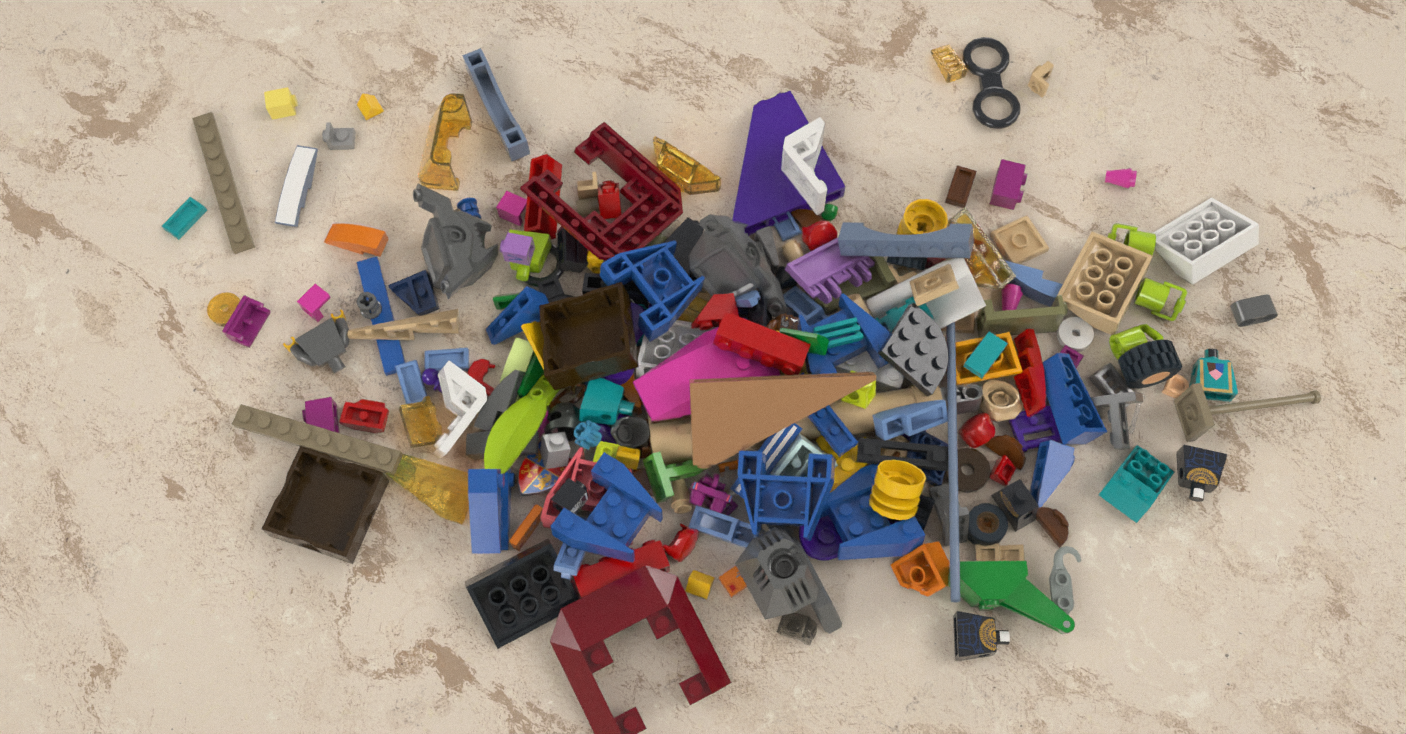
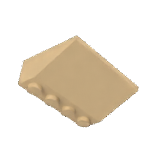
M1091 232L1057 295H1062L1063 302L1067 303V308L1089 325L1114 335L1149 269L1153 256Z

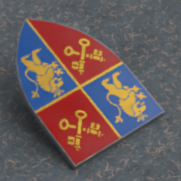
M542 441L538 443V454L527 455L520 465L518 487L521 496L537 495L550 491L567 467L545 469L540 454Z

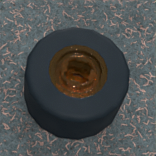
M982 503L973 507L969 512L967 539L973 545H993L999 543L1006 535L1008 519L1004 511L998 506Z

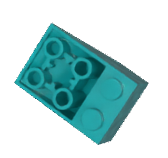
M1136 445L1098 495L1137 523L1153 505L1175 472L1165 463L1152 456L1147 450Z

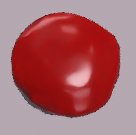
M822 220L808 227H802V241L810 251L838 238L835 226L829 221Z
M980 413L969 418L958 430V434L969 447L977 448L986 444L994 437L996 428L988 413Z
M681 523L682 530L677 532L669 546L663 545L665 553L679 563L683 562L691 554L699 536L697 529L689 528Z

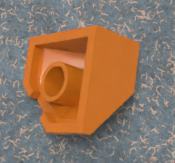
M939 541L923 544L891 564L900 586L919 591L920 594L927 597L948 586L950 562Z

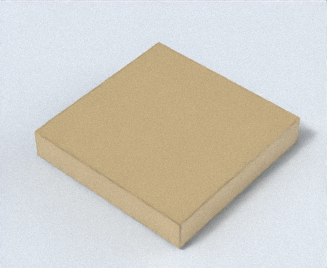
M1027 215L990 233L991 238L1002 255L1009 262L1021 265L1049 250L1048 245Z
M951 264L942 266L910 281L917 306L959 288Z

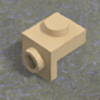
M1047 61L1042 66L1038 65L1032 72L1028 87L1040 97L1046 95L1049 87L1046 80L1050 77L1054 67L1050 61Z

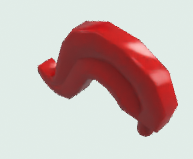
M479 359L472 363L467 374L485 387L486 396L489 397L494 388L483 382V378L489 372V368H495V365L490 364L489 360Z

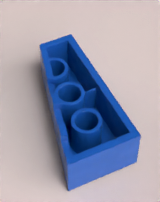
M1057 353L1045 360L1043 367L1046 395L1063 445L1087 444L1107 433L1070 355Z

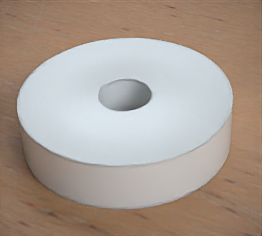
M1080 317L1065 319L1057 330V339L1062 347L1067 345L1077 352L1085 350L1094 337L1092 326ZM1072 332H1076L1078 336H1074Z

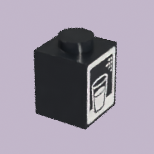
M568 478L552 497L553 507L559 512L566 508L572 513L577 514L589 499L587 488L580 481L576 480L574 482Z

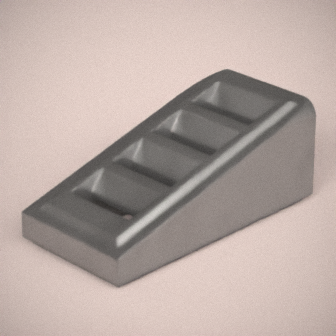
M771 226L756 231L754 242H762L767 263L771 272L775 275L778 270L779 260Z
M1111 363L1104 365L1089 377L1090 381L1104 395L1115 394L1114 390L1116 388L1120 389L1116 394L1133 392ZM1104 374L1108 376L1105 380L1102 377ZM1110 381L1114 382L1112 386L1108 385Z

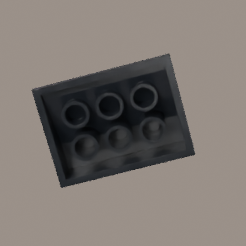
M549 538L465 581L466 589L497 649L557 618L561 608L579 600L571 581L561 578V572L554 571L557 554Z

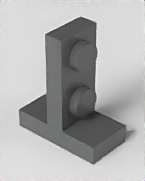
M1128 392L1091 397L1095 407H1110L1107 415L1112 426L1110 442L1114 445V449H1130L1126 404L1142 403L1143 394Z
M949 484L930 487L929 495L935 500L934 507L943 528V543L945 547L950 546ZM959 503L960 544L967 542L969 511L967 507L961 508Z

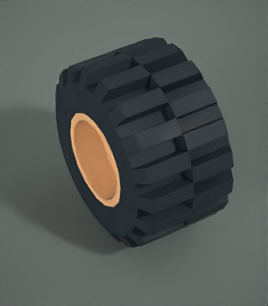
M1153 340L1140 344L1128 350L1118 359L1119 366L1129 388H1146L1157 385L1172 378L1182 369L1181 361L1173 342L1170 340Z

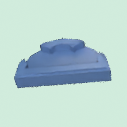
M753 290L735 297L737 307H753L761 297L757 290Z

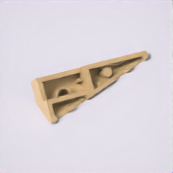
M459 309L349 329L347 336L349 339L415 340V333L459 334Z

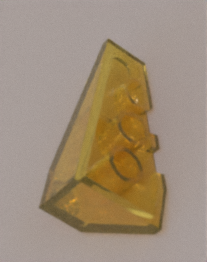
M403 454L395 475L384 472L396 483L416 496L419 501L435 511L434 513L439 517L460 525L463 524L469 509L467 472Z

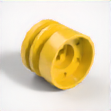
M918 199L906 207L896 233L897 235H914L944 229L948 224L947 213L935 201Z
M885 460L880 462L874 478L875 484L871 489L869 505L874 511L890 519L907 520L914 517L920 502L919 496L923 491L926 481L925 474L920 468L905 461Z

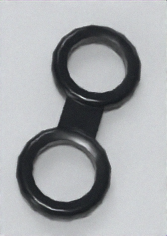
M989 37L973 39L966 45L962 58L965 67L972 74L979 76L981 92L973 100L972 111L975 118L982 125L995 129L1006 128L1015 123L1020 115V103L1017 97L1011 91L1003 88L1000 76L1009 65L1010 54L1000 41ZM982 46L991 47L1000 54L1001 62L998 66L991 69L981 68L972 61V51ZM991 96L1002 97L1010 103L1012 112L1007 118L1001 120L992 119L983 113L981 109L982 101Z
M552 244L549 253L554 255L557 260L555 270L550 275L541 278L529 275L528 281H523L530 286L538 287L540 292L546 295L549 303L567 297H574L563 292L559 278L564 273V270L558 269L557 246Z

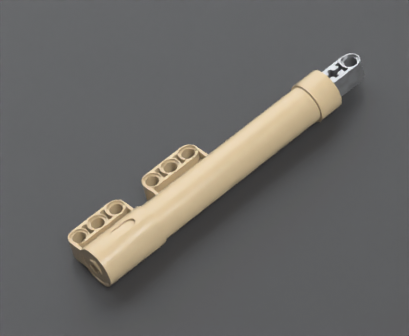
M974 383L956 385L957 414L971 413L979 409L983 390L979 385ZM915 385L909 386L907 389L876 393L866 409L841 401V399L831 403L830 407L852 435L875 431L873 414L885 410L934 400H945L947 408V387L939 388L938 385L933 395L928 397ZM648 414L652 453L661 452L665 465L692 460L691 415L652 421ZM808 416L796 422L802 428L800 434L808 440L813 441L821 436V433ZM767 438L743 451L759 449Z

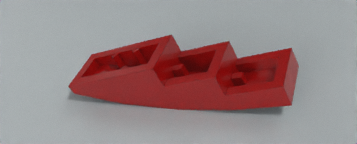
M1026 329L1013 339L1022 368V373L1017 374L1014 379L1027 417H1031L1045 408L1046 385L1041 352L1034 329Z

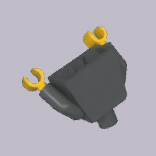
M340 310L341 315L338 317H334L333 313H331L330 319L296 339L290 337L293 340L292 344L286 345L283 343V346L298 361L311 367L318 365L321 368L328 364L334 374L341 371L346 366L339 356L347 352L345 348L349 345V338L347 336L349 327L343 310Z

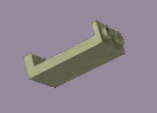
M869 256L875 262L874 266L868 269L872 274V279L868 282L862 281V285L858 287L853 286L847 280L838 285L842 294L844 293L846 296L859 294L864 301L893 287L896 279L889 269L885 258ZM818 297L814 298V301L823 308L825 315L834 313L840 308L838 306L840 297L837 299L832 297V301L828 304H824Z
M1057 295L1051 307L994 311L992 299L984 300L986 306L979 309L975 318L978 337H985L988 332L994 335L1010 332V335H1019L1026 329H1034L1035 334L1056 332L1059 325L1062 324L1064 316L1067 315V303L1063 302L1062 295Z

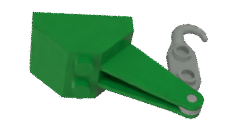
M1069 546L1061 547L1056 551L1053 560L1054 565L1049 577L1051 600L1026 579L1028 576L1027 561H960V597L971 607H979V611L994 610L993 607L1002 606L1060 634H1068L1075 628V622L1069 616L1074 607L1071 576L1063 564V556L1070 553L1075 556L1077 562H1081V556L1076 549ZM949 567V576H948V586H949V587H950V567Z

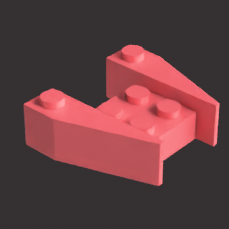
M582 447L578 449L546 496L541 514V521L545 528L551 529L550 526L560 514L553 507L551 499L568 478L574 482L576 480L580 481L587 488L589 499L581 510L592 512L607 492V489L592 480L591 470L597 462L585 460Z

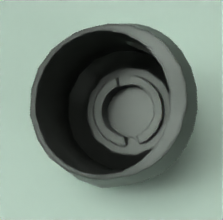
M569 402L555 405L547 416L550 423L545 426L544 433L552 434L550 431L557 428V433L565 432L568 442L576 440L574 430L579 423L583 422L579 421L580 409L575 404Z

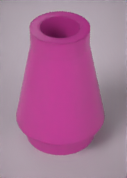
M1132 168L1106 170L1105 182L1127 189L1135 187L1137 171L1132 170Z
M1014 284L1004 285V289L1001 290L1002 311L1017 309L1023 295L1020 286Z

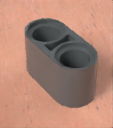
M1268 294L1242 299L1230 305L1239 327L1267 322L1278 316L1273 301Z

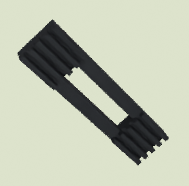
M858 438L856 462L880 464V462L885 460H900L920 468L948 471L947 446ZM881 448L926 453V460L881 455Z

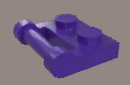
M1045 406L1044 409L1031 417H1027L1026 412L1022 411L1015 419L1009 420L1014 438L1023 446L1022 450L1024 453L1029 449L1038 448L1041 442L1049 440L1063 444L1050 406ZM1048 430L1052 432L1051 436L1029 441L1024 439L1025 435Z

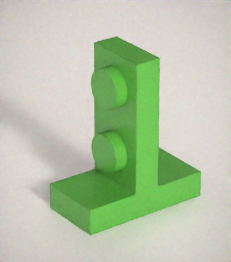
M661 452L652 453L643 460L656 503L665 502L674 496L670 482L694 477L707 470V468H698L697 465L693 466L692 460L682 463V466H676V464L665 466Z

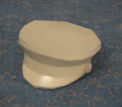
M989 380L983 384V396L979 408L982 413H988L991 420L996 422L1012 420L1023 410L1024 406L1019 392L1013 385L999 380Z

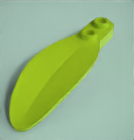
M544 375L539 378L530 392L512 404L492 427L485 447V469H501V474H505L539 429L546 415L547 406L560 390L554 391Z

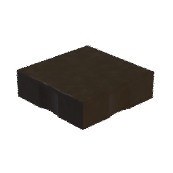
M622 282L595 289L580 296L567 297L539 306L541 331L544 337V377L554 391L639 367L631 299Z
M300 446L287 473L283 489L275 499L262 526V530L270 537L353 564L389 480L383 472L355 463L342 462L330 455Z

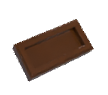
M956 166L945 203L965 209L977 172L976 170Z

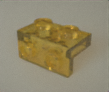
M425 396L422 402L400 405L399 412L410 448L435 444L442 435V426L440 422H437L436 407L431 402L430 396Z

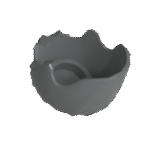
M626 416L615 422L611 428V435L618 445L634 449L648 441L650 429L645 419Z

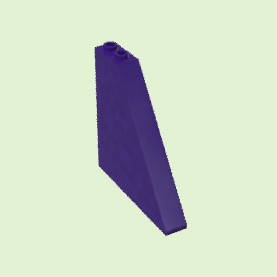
M791 91L778 93L775 97L761 100L753 106L732 221L748 224L744 230L748 236L755 234L757 230L774 226L776 222L773 218H776L778 224L788 220L787 212L791 214L792 211L797 209L813 210L781 170L785 137L809 124ZM822 146L814 172L815 176L822 180L827 187L825 204L844 197L846 186Z

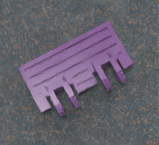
M838 238L788 263L785 270L813 299L818 297L824 304H828L832 301V297L837 299L842 294L841 289L838 287L839 284L848 280L853 286L858 287L862 285V281L868 282L871 280L872 274L868 269L874 266L875 262L869 256H841Z

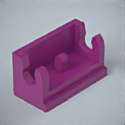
M244 295L222 332L229 340L250 348L271 311L263 307V303Z

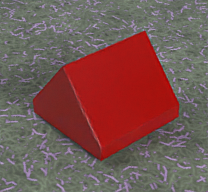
M1003 455L997 459L989 478L1003 486H1007L1016 467L1006 455Z

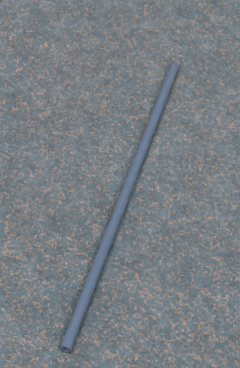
M955 322L946 326V343L948 348L951 602L956 603L960 602L956 343Z

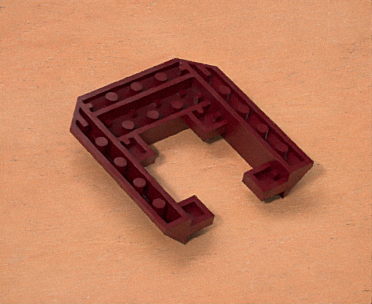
M605 122L591 131L589 137L575 147L574 153L588 165L599 158L627 182L621 188L620 193L633 205L611 224L595 210L586 218L579 215L555 193L562 188L563 182L548 169L540 176L532 177L520 187L522 192L598 259L608 260L622 252L646 247L683 214L681 188Z
M645 565L560 609L550 643L594 734H638L647 729L636 706L614 718L593 676V673L614 663L604 640L644 619L647 620L657 640L678 629L699 673L679 683L689 705L698 702L731 683L677 575Z

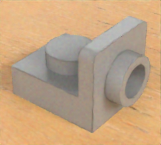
M331 122L326 123V130H323L322 136L323 141L327 143L330 150H349L355 147L356 132L354 128H333Z

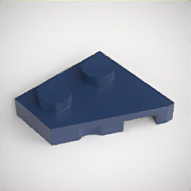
M426 270L388 285L419 316L440 309L429 273Z

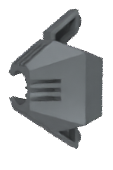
M418 183L416 189L413 190V200L418 202L420 208L433 213L434 216L428 221L421 250L432 286L441 289L442 293H446L447 298L450 299L459 289L473 285L492 267L498 256V244L485 249V235L487 231L491 232L492 225L459 208L454 210L450 198Z
M710 214L701 219L700 225L705 231L688 255L689 269L696 278L704 276L703 286L711 296L714 294L734 293V297L758 288L761 296L767 298V310L773 317L787 313L780 282L770 270L762 242H754L744 231L748 224L732 221L730 217L724 215Z
M766 524L769 530L753 538L735 563L764 619L791 614L811 604L825 632L830 634L841 628V619L790 526Z

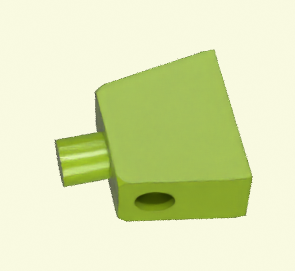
M509 230V233L533 238L535 249L530 266L509 262L511 269L517 270L516 279L528 281L530 272L540 273L552 246L550 235Z

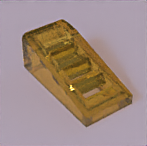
M949 44L931 50V54L947 83L966 76V66Z

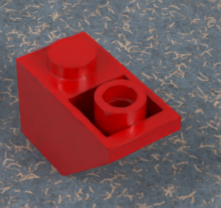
M613 180L603 181L602 184L598 185L600 216L604 219L618 218L622 214L619 182L615 183Z
M734 293L714 294L691 323V329L700 328V330H708L712 327H719L725 312L739 317Z

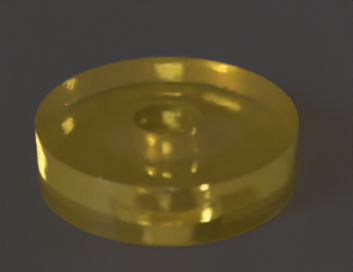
M229 292L214 296L207 306L209 318L216 325L225 327L240 299L235 294Z

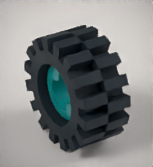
M927 257L887 258V263L917 270H925Z

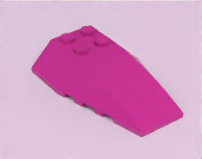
M715 328L694 339L633 381V384L651 420L659 421L681 418L683 415L690 414L689 379L780 376V372L776 368L765 367L760 362L742 358L737 353L724 351L718 348V346L713 345L718 328Z

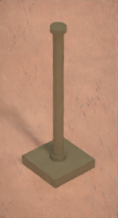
M1197 383L1192 384L1174 400V404L1186 441L1192 442L1196 441L1215 425L1212 415L1308 402L1317 404L1321 401V395L1317 390H1314L1308 394L1208 406L1202 385Z

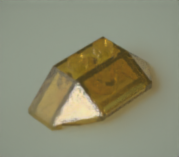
M656 136L653 138L656 167L681 188V192L696 195L720 191L721 177L713 174L711 170L667 141Z
M966 207L949 219L947 227L950 224H972L974 243L971 257L964 259L977 287L1000 290L1016 277Z

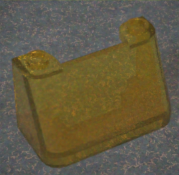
M451 93L446 95L430 120L418 173L421 185L427 188L459 190L460 181L459 178L455 177L451 167L452 155L447 145L449 137L459 138L460 132L463 129L471 130L472 118L464 94Z

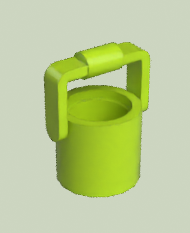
M1119 223L1113 224L1111 233H1108L1107 238L1116 240L1117 228L1128 229L1123 244L1153 255L1156 234L1137 231L1138 227Z
M1144 278L1136 294L1134 304L1152 310L1151 314L1174 321L1178 313H1181L1184 308L1187 290L1166 281L1162 284ZM1170 287L1182 291L1180 298L1175 303L1171 317L1160 313L1168 298Z
M1141 324L1111 335L1109 344L1113 355L1118 360L1128 350L1148 342L1144 332L1153 340H1164L1163 336L1149 325Z

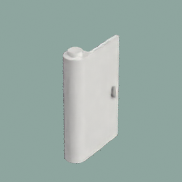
M948 258L866 300V306L870 309L874 318L878 317L881 319L887 315L886 312L893 307H902L906 304L905 301L913 296L910 286L911 280L951 264L959 288L926 302L935 318V323L940 328H943L985 307L986 304L964 258Z

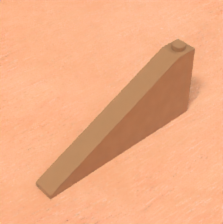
M873 372L689 379L693 466L697 465L701 469L711 468V465H716L739 453V451L747 449L875 381L876 374Z

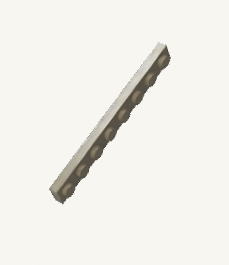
M212 112L192 118L232 251L234 254H238L255 248L215 116Z
M242 404L232 422V425L236 428L296 446H302L395 475L403 456L401 451Z

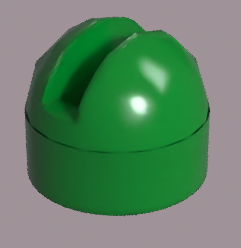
M825 204L821 216L826 221H832L837 216L838 207L832 204Z

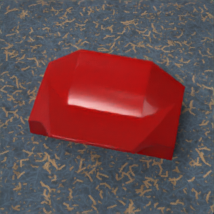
M361 399L356 403L345 401L339 423L353 430L382 433L386 427L389 410L383 402Z

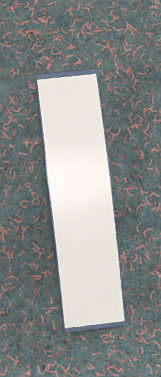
M297 145L283 184L275 219L276 224L298 227L301 208L305 207L307 191L312 187L318 153L317 148Z

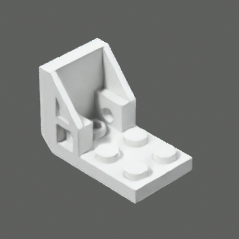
M821 117L785 137L781 170L816 215L824 211L827 193L825 183L819 180L814 172L824 135L825 122Z
M448 361L440 370L438 378L445 407L457 417L447 427L450 432L441 435L434 444V447L437 449L433 454L439 458L448 453L487 401L485 387L451 361Z

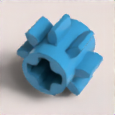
M589 420L586 423H579L574 430V436L577 438L575 443L589 450L590 446H597L602 438L599 432L601 427Z

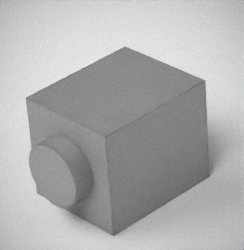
M565 432L544 434L542 436L540 454L545 469L568 465L570 446Z

